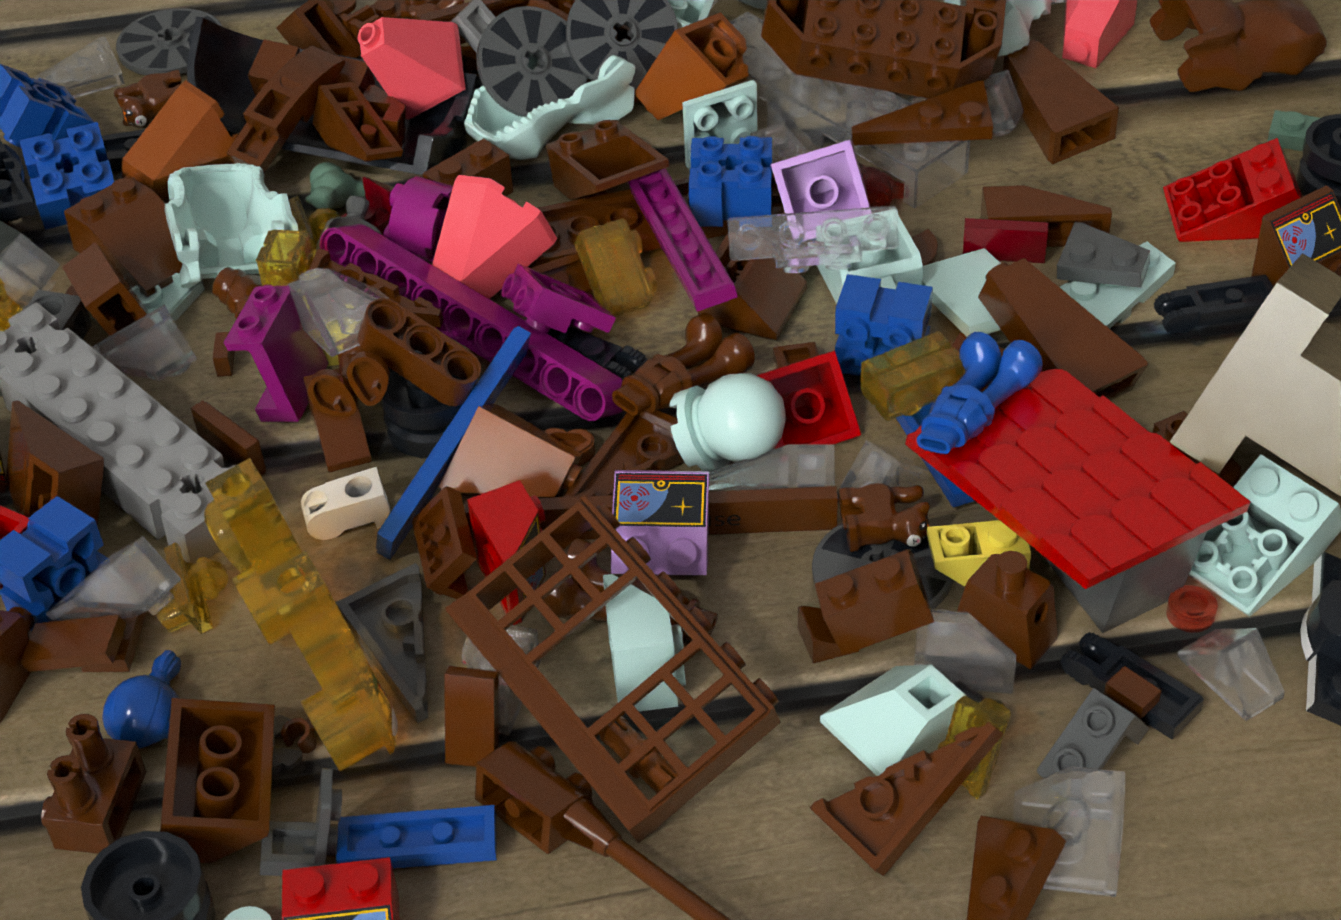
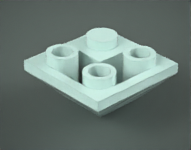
M754 80L683 102L685 165L688 169L691 168L692 138L715 136L724 138V144H739L740 138L747 136L758 137L757 84Z
M931 664L895 666L820 715V722L878 776L887 767L923 750L931 753L944 747L955 739V735L963 732L966 695Z

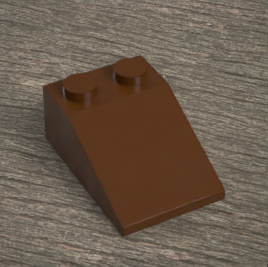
M129 175L114 181L112 185L96 194L83 198L79 203L64 211L74 250L81 253L96 242L120 271L127 283L132 288L138 286L140 293L146 297L156 293V285L163 289L173 283L172 275L180 273L183 263L178 260L166 220L165 203L152 189Z

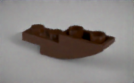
M314 46L301 51L289 60L265 84L243 113L247 123L226 152L229 160L233 163L260 166L263 173H265L299 120L307 123L314 113L318 86L333 84L345 66V60Z

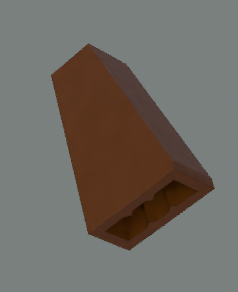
M1036 39L1031 40L1028 46L1004 55L1002 83L1046 159L1052 165L1115 139L1119 107Z
M1025 258L1010 265L1001 263L986 274V282L978 298L1010 343L1014 340H1024L1031 343L1038 350L1043 362L1041 372L1051 369H1063L1098 397L1104 395L1106 398H1110L1134 386L1148 366L1147 361L1142 355Z

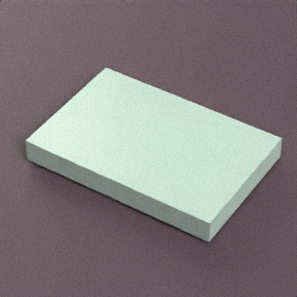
M985 248L923 266L922 285L933 287L932 303L966 337L973 332L990 334L1001 330L978 298L986 282V274L992 268L1001 264Z

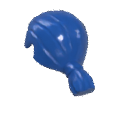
M165 650L154 660L152 672L149 675H139L124 680L108 695L103 707L102 720L107 734L112 739L135 741L138 749L159 742L162 739H168L172 698H179L172 687H170V680L181 669V660L172 650Z

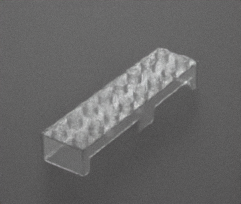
M746 12L730 22L746 39L747 50L743 54L744 64L748 65L749 76L742 83L754 80L757 84V96L792 116L793 136L815 150L823 148L824 136L836 143L851 140L852 126L913 104L890 91L796 75L761 37L762 19ZM971 140L854 145V149L860 157L904 182V202L913 208H917L968 173Z

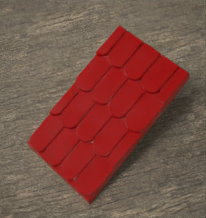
M1051 369L1041 372L1028 387L1017 391L995 408L991 425L985 426L983 432L968 440L962 447L952 448L948 454L927 451L917 444V437L922 432L921 426L915 432L908 434L905 442L906 446L1040 552L1102 633L1180 596L1207 531L1247 512L1251 501L1202 462L1194 463L1161 435L1146 430L1104 395L1098 397L1063 369Z

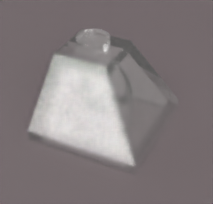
M329 268L308 270L299 276V280L288 284L303 330L331 357L360 346L357 340V333L369 303L379 298L390 299L379 289ZM377 325L378 327H380V328H382V329H386V328L383 327V326Z
M142 536L115 551L54 605L46 615L52 621L118 614L121 618H133L146 611L154 615L175 597L170 592V589L181 578Z
M1071 766L1015 791L1013 822L1054 829L1067 841L1043 889L1116 897L1124 822L1125 772Z

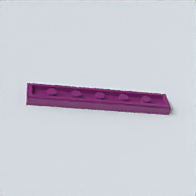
M664 168L628 181L632 195L696 311L698 312L737 298L734 283L667 169Z

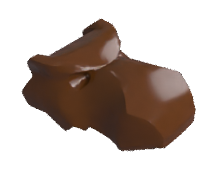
M1158 0L1161 8L1149 20L1155 35L1161 41L1173 39L1181 35L1186 28L1198 30L1199 36L1191 38L1184 43L1183 48L1189 57L1178 68L1177 72L1183 86L1189 92L1212 87L1242 91L1253 80L1260 79L1263 72L1298 75L1303 69L1314 62L1317 57L1323 54L1327 46V40L1317 19L1301 0H1243L1236 3L1232 0Z

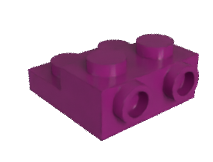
M519 263L514 273L507 276L502 286V297L514 303L513 310L526 317L525 322L529 326L544 333H549L551 328L566 333L570 323L589 333H592L594 327L609 333L616 320V317L590 293Z

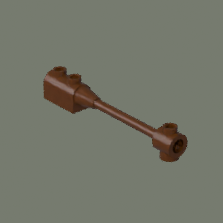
M511 741L477 762L475 800L483 806L494 805L496 816L546 854H550L567 840L604 857H611L694 920H731L622 840L620 833L593 804L591 798L593 792L589 782L580 773L575 772L564 778L556 772L554 758L546 748L537 746L531 751H527L518 743Z

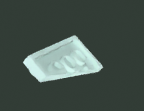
M1145 242L1139 246L1150 250V265L1141 288L1069 281L1060 286V288L1110 329L1117 322L1123 323L1131 315L1132 308L1138 302L1144 303L1174 275L1176 263L1149 242Z

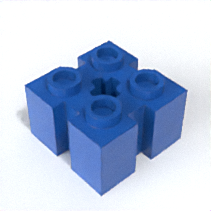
M0 64V129L4 133V139L12 145L21 148L19 140L51 133L53 141L67 138L68 133L66 129L94 123L82 107L74 105L76 102L75 98L64 86L42 78L38 80L30 78L25 72Z
M98 122L66 129L68 137L53 141L51 133L19 140L30 176L36 205L45 230L67 225L64 214L66 209L79 203L83 198L92 196L105 189L114 182Z
M715 136L692 138L689 207L700 227L723 226V220H739V226H772V137L747 136L740 138L739 144H724V138Z
M847 274L835 313V334H839L835 345V352L842 373L869 377L870 370L881 371L885 373V380L920 385L929 354L931 326H928L932 311L933 287L898 282L896 289L881 287V279Z
M56 496L28 518L29 521L25 532L19 534L12 530L4 538L0 539V583L3 584L0 595L7 611L12 607L24 608L32 614L35 623L73 619L72 609L81 601L90 605L96 600L100 585L115 582L109 559L97 551L104 544L95 519Z

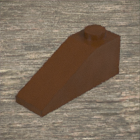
M355 82L318 86L313 125L329 147L363 161L402 157L403 149Z
M1024 185L983 187L980 219L1048 222L1046 247L1065 246L1075 222H1081L1110 233L1112 218L1110 207Z

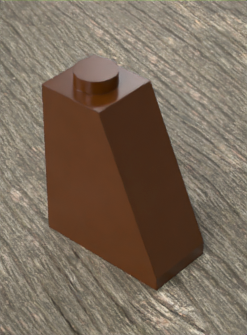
M96 242L62 266L86 309L134 366L169 341L120 271Z

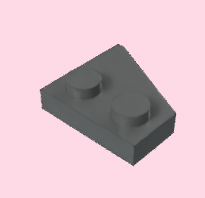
M1075 222L1057 263V279L1141 288L1150 265V250L1084 223Z

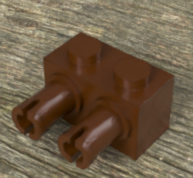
M79 714L69 721L70 728H66L65 731L67 739L72 746L70 755L54 759L50 764L52 770L47 772L54 792L52 796L46 798L43 804L41 821L42 825L46 827L55 849L99 854L102 849L121 838L147 771L135 741L102 738L97 718L90 714Z

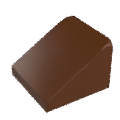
M811 606L798 607V630L812 663L841 657L838 646L823 618L821 608ZM856 650V651H854V652H851V653H848V654H845V655L857 653V652H859V650Z

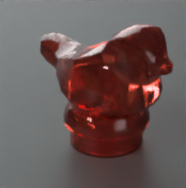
M859 163L872 213L888 210L892 199H904L910 196L911 187L908 184L895 181L876 167L864 166Z

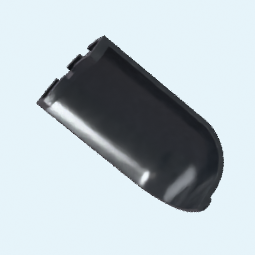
M196 16L195 25L189 35L188 82L217 101L225 114L220 120L230 136L233 134L239 135L247 123L243 113L255 98L248 73L263 40L232 31L206 18ZM351 58L355 60L364 61L363 59ZM464 73L466 90L409 120L405 119V142L402 146V157L363 161L331 148L313 125L314 113L307 123L299 120L281 149L423 175V172L467 148V140H463L467 133L464 121L467 117L475 89L480 88L483 84L480 76ZM373 74L375 86L385 91Z

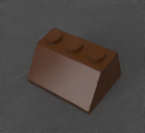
M172 698L160 832H168L186 840L198 854L200 863H213L267 837L269 834L275 705Z

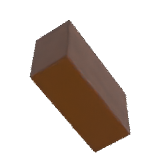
M217 332L215 336L213 362L217 377L232 376L235 351H228L224 344V340L229 332Z
M1124 666L1106 682L1104 694L1142 719L1160 702L1162 690Z

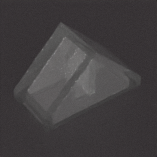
M866 440L839 488H861L871 483H884L890 487H910L919 485L929 477V470L894 448ZM837 491L838 505L840 506V503H839V493H838V491Z
M1257 628L1215 629L1178 652V658L1245 721L1284 698L1285 691Z

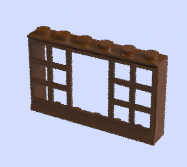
M582 495L580 501L469 592L444 609L496 671H499V675L560 747L634 839L640 843L781 723L774 708L779 700L760 678L753 683L741 671L746 666V663L727 641L722 646H719L709 635L714 630L713 626L696 606L688 611L677 598L682 595V592L674 581L664 571L656 576L646 565L651 558L634 537L625 541L616 529L621 525L613 513L603 503L595 508L586 496ZM592 527L600 537L571 560L563 549ZM609 546L629 570L600 593L580 569ZM556 557L563 565V568L534 590L526 580L552 558ZM572 576L591 597L592 601L563 624L543 599ZM636 579H639L693 641L587 728L534 664ZM519 587L526 598L497 621L489 610ZM533 607H536L555 631L526 655L506 630ZM702 650L723 676L694 700L672 673ZM664 681L686 707L656 732L634 705ZM733 685L755 711L725 735L705 713L703 708L729 686ZM626 713L648 739L618 764L596 737ZM695 717L717 743L687 768L665 743V740L691 718ZM657 749L678 773V776L648 800L626 773Z

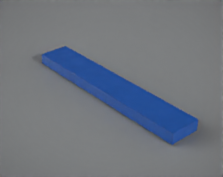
M520 326L514 327L377 532L376 549L378 554L391 560L413 527L412 520L428 504L438 489L478 406L495 403L526 356L531 337L529 331Z

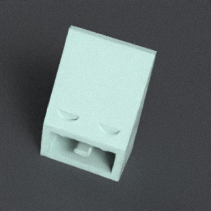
M1262 454L1259 455L1233 487L1251 501L1247 512L1207 531L1189 573L1190 577L1249 617L1309 568L1341 531V508L1338 502Z

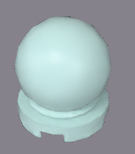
M752 373L725 375L709 384L706 390L699 386H694L674 393L670 401V407L677 408L678 424L670 426L677 450L688 467L697 465L701 471H709V475L725 470L730 461L735 463L748 462L764 456L775 448L783 435L786 421L783 398L771 382Z

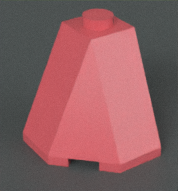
M1066 0L1062 58L1096 69L1134 25L1137 0Z
M458 175L454 181L432 265L486 298L491 299L502 289L505 279L509 274L514 273L518 263L528 267L554 245L557 236L541 210L527 201L521 207L514 200L502 195L505 187L493 179Z

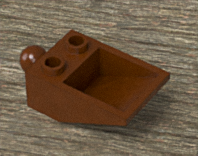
M617 120L600 121L591 129L582 132L572 131L561 135L559 140L546 144L554 187L570 200L598 193L669 167V161L665 156Z

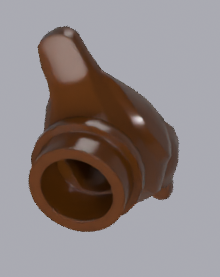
M226 267L215 278L212 290L214 296L219 298L221 303L227 305V309L234 313V317L237 318L255 287L264 285L279 286L280 280L275 276L261 278L252 274L247 275L241 269Z

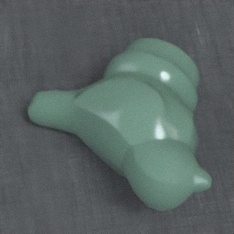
M331 162L320 163L311 171L310 195L306 197V202L322 212H328L346 205L350 196L365 197L363 181L354 180L351 176L344 173L339 166Z

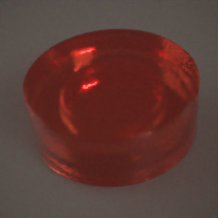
M1186 585L1170 594L1166 615L1169 622L1179 630L1198 633L1209 629L1213 625L1218 604L1215 597L1208 590L1199 586Z

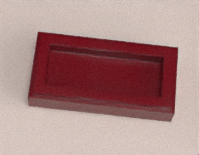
M965 218L963 254L985 248L998 261L1017 262L1025 258L1029 263H1045L1048 222Z

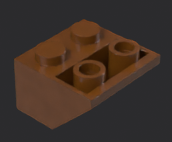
M729 231L715 253L735 285L737 298L698 311V314L704 312L711 314L718 321L719 325L777 340L807 289V281L768 240Z

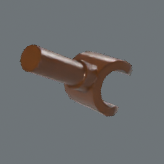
M326 697L315 712L306 720L303 718H293L287 721L281 730V737L286 746L290 747L296 738L302 736L297 744L300 751L305 754L314 751L317 745L314 732L336 706L335 700L331 697Z

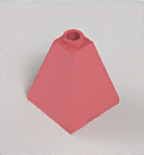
M381 17L373 23L364 24L359 30L358 42L360 43L361 57L387 95L406 105L405 119L409 120L466 90L459 28L454 22Z

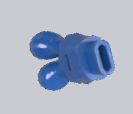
M973 332L968 335L960 347V360L966 372L955 384L945 386L942 389L937 400L932 404L929 415L922 421V432L917 437V444L927 451L948 454L952 448L962 447L968 440L978 436L983 432L985 426L992 424L995 408L1017 391L1028 387L1041 373L1043 362L1038 350L1029 342L1014 340L1004 349L1001 356L997 342L990 335L983 332Z

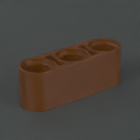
M379 298L369 303L357 333L360 347L365 351L376 353L386 362L389 368L441 403L448 406L464 404L481 373V364L478 358L398 302L388 298ZM377 325L383 326V327H385L386 329H382V328L378 327ZM414 350H418V351L422 352L423 354H419V353L415 352ZM451 375H455L459 377L461 380L453 378Z

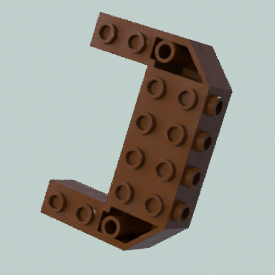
M767 0L762 21L761 37L796 75L929 99L976 81H985L990 77L1002 45L1006 0H960V5L934 0Z

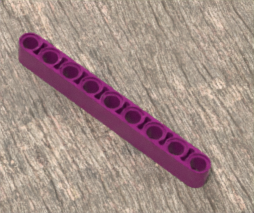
M363 224L334 227L323 232L320 238V249L328 251L332 261L344 267L352 263L360 267L365 273L381 277L397 285L400 295L412 301L421 297L431 302L434 307L441 309L444 320L441 328H435L489 362H492L514 327L520 326L529 331L531 337L527 354L512 376L582 419L594 421L624 411L612 399L613 391L622 385L623 380L552 336L529 326L525 320Z

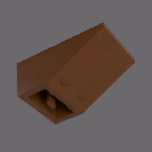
M13 401L6 478L16 512L30 517L58 496L95 519L98 525L104 458L20 401Z

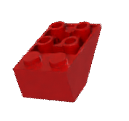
M1278 138L1264 144H1259L1250 150L1227 160L1217 162L1213 166L1180 178L1163 187L1179 242L1259 239L1264 215L1302 197L1294 172Z

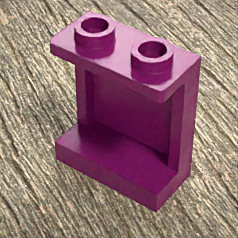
M294 285L258 286L253 289L224 340V344L228 351H249L267 386L255 407L260 421L299 422L309 403L303 377L326 369L329 362Z

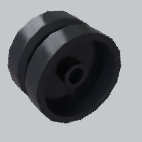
M1341 113L1324 116L1312 122L1305 134L1303 157L1300 160L1297 173V183L1303 196L1327 185L1333 190L1340 209Z
M414 350L415 352H417V353H419V354H423L422 352H420V351H418V350ZM388 367L390 372L389 385L380 401L384 410L383 419L386 434L392 446L402 453L425 459L429 456L462 405L448 406L441 403ZM451 375L453 378L461 380L459 377Z
M142 831L119 838L102 849L90 863L81 885L83 905L89 920H215L216 916L212 895L204 878L198 854L186 840L168 832Z

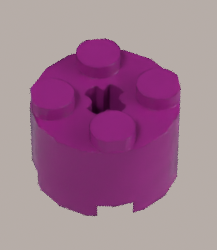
M418 176L409 179L405 184L397 183L390 194L392 211L389 224L385 228L383 236L424 261L433 263L453 186Z

